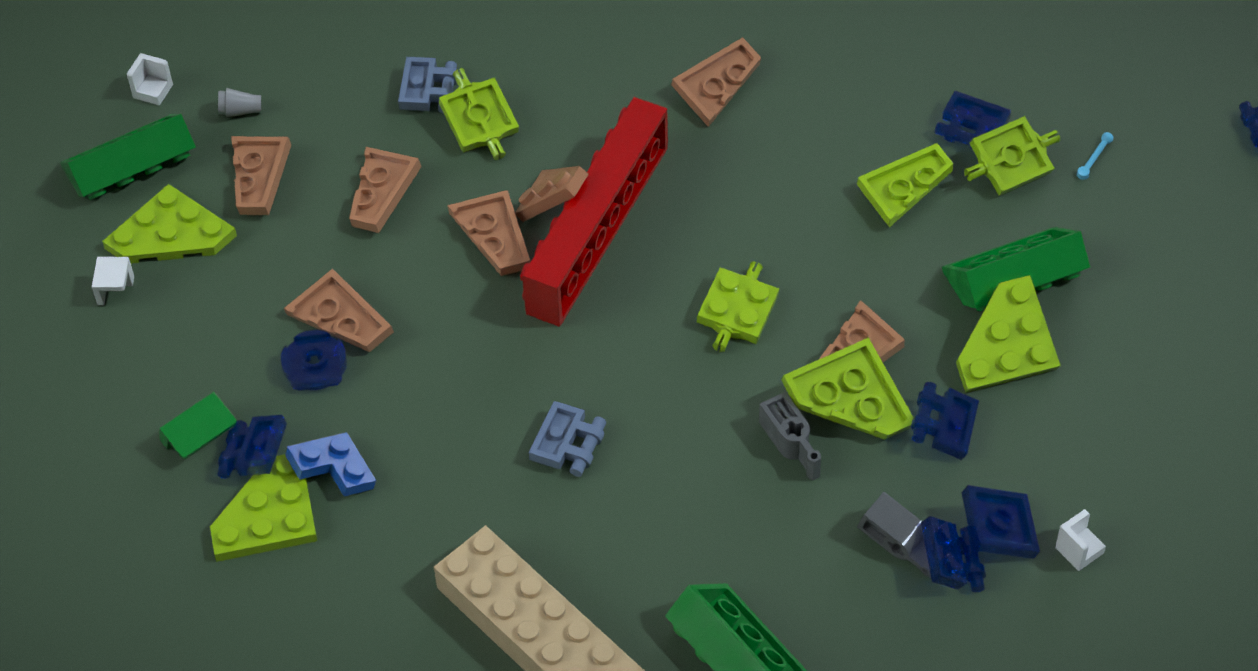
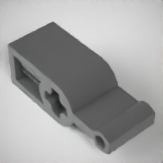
M783 392L760 403L759 423L780 453L791 460L799 459L806 469V476L812 481L819 478L821 454L809 444L810 426L788 394Z
M885 492L868 509L857 528L893 556L901 560H909L929 578L933 576L952 552L947 545L940 543L928 533L927 527L919 518Z

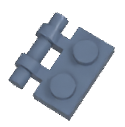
M406 57L398 99L399 109L429 111L431 102L439 104V97L454 92L453 87L457 82L452 74L456 71L457 64L454 61H448L445 67H437L436 58ZM434 82H441L442 87H433ZM438 105V111L443 113L440 105Z
M554 401L529 451V460L561 469L566 459L573 462L569 470L570 473L576 477H581L585 468H589L591 465L595 446L601 443L605 435L603 429L606 425V420L601 417H595L592 424L583 422L585 410ZM576 436L584 438L581 447L572 445Z

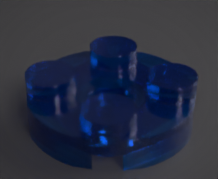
M323 330L305 331L293 337L294 342L288 348L286 345L281 353L283 373L294 389L299 391L320 390L329 386H337L342 381V375L347 367L346 351L343 343L339 339L337 341L335 338L330 337V333ZM312 356H317L318 360H321L316 364L307 363L311 361Z

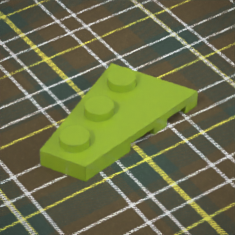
M935 143L858 177L857 186L890 228L953 171L954 163L938 143Z

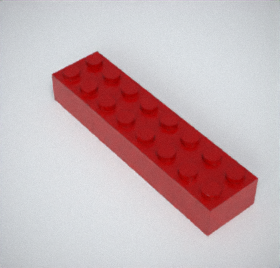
M633 97L628 107L622 108L615 128L609 129L605 137V144L601 150H596L591 166L587 171V178L575 197L565 201L560 216H556L552 220L545 240L541 239L537 244L532 261L530 263L527 262L521 271L520 280L523 281L522 299L525 301L526 315L558 327L562 325L668 149L667 108Z

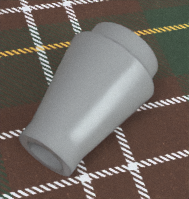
M226 88V91H218V115H226V118L261 113V95H253Z

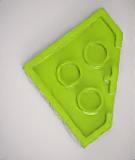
M168 184L102 242L105 250L116 257H129L132 264L139 263V259L157 257L158 261L182 259L184 254L202 253V256L216 255L237 234L233 226Z
M1030 275L1001 282L996 287L988 305L956 361L965 393L1057 370L1061 366Z
M869 338L791 371L781 378L790 398L798 409L886 440L912 428L916 424L913 415Z
M285 454L268 457L210 526L216 562L318 541L306 478L299 480Z

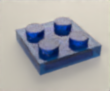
M971 485L965 487L961 494L974 551L1034 559L1040 553L1027 494Z

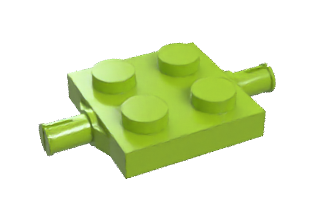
M460 68L458 72L457 69L452 75L459 87L454 92L439 97V105L463 153L480 146H488L494 160H499V157L502 159L506 153L499 141L504 137L518 133L519 125L495 77L483 82L470 83L465 70Z
M1024 116L975 137L969 144L977 156L979 164L964 169L965 177L968 176L967 180L972 181L977 177L985 175L991 181L998 196H1001L1052 173L1055 168L1047 156L1046 147L1060 142V135H1057L1058 132L1053 130L1039 136Z
M752 261L746 275H740L727 269L719 268L696 321L711 327L718 333L712 345L716 351H718L720 346L719 352H725L730 338L743 339L757 344L779 294V288L757 280L763 269L760 263L755 268L756 262Z

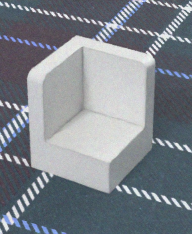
M140 53L127 73L133 98L159 106L173 86L168 62Z
M97 257L92 290L97 305H104L107 291H124L125 286H133L134 273L129 257Z
M1085 509L1060 526L1055 547L1078 571L1103 555L1106 548L1087 528L1090 514Z

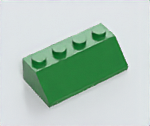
M170 114L61 161L60 164L80 197L88 196L89 200L105 194V187L116 183L117 187H121L134 181V174L144 171L148 175L162 169L161 163L172 158L175 163L191 156L189 150L196 148L182 114Z
M1058 227L1046 229L942 266L944 275L962 304L976 308L977 311L985 310L996 287L1001 282L1030 275L1035 291L1051 287L1052 281L1060 278L1062 280H1071L1081 275L1080 271L1091 268L1081 231Z
M727 583L688 585L665 615L673 624L675 633L681 638L686 639L695 649L696 656L702 662L708 664L714 671H807Z

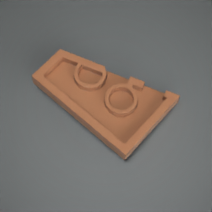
M742 37L673 78L671 86L709 127L760 65L761 57Z
M231 136L234 148L233 165L236 173V179H234L236 207L239 214L269 215L292 144L288 137Z
M366 147L364 153L366 158L364 167H361L359 174L361 181L359 189L355 191L349 219L352 227L379 233L419 172L421 164L419 158Z
M580 166L542 170L532 187L527 189L519 198L521 204L516 210L515 215L524 222L575 197L587 178L588 173Z
M508 190L447 205L449 214L500 276L522 271L524 265L527 262H531Z
M333 269L284 308L288 316L368 352H371L394 333L392 326Z
M860 300L855 307L854 314L849 321L846 320L840 329V334L833 344H829L820 359L869 338L882 362H885L904 348L905 339Z

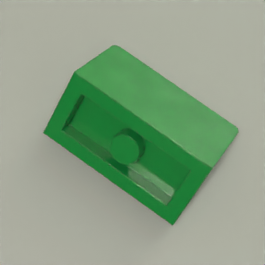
M212 392L160 427V441L167 450L173 447L182 459H187L234 427L237 420L216 393Z

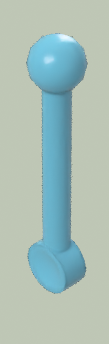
M1110 132L1102 134V141L1085 166L1078 168L1077 177L1079 179L1085 180L1089 177V169L1105 146L1113 141V135Z

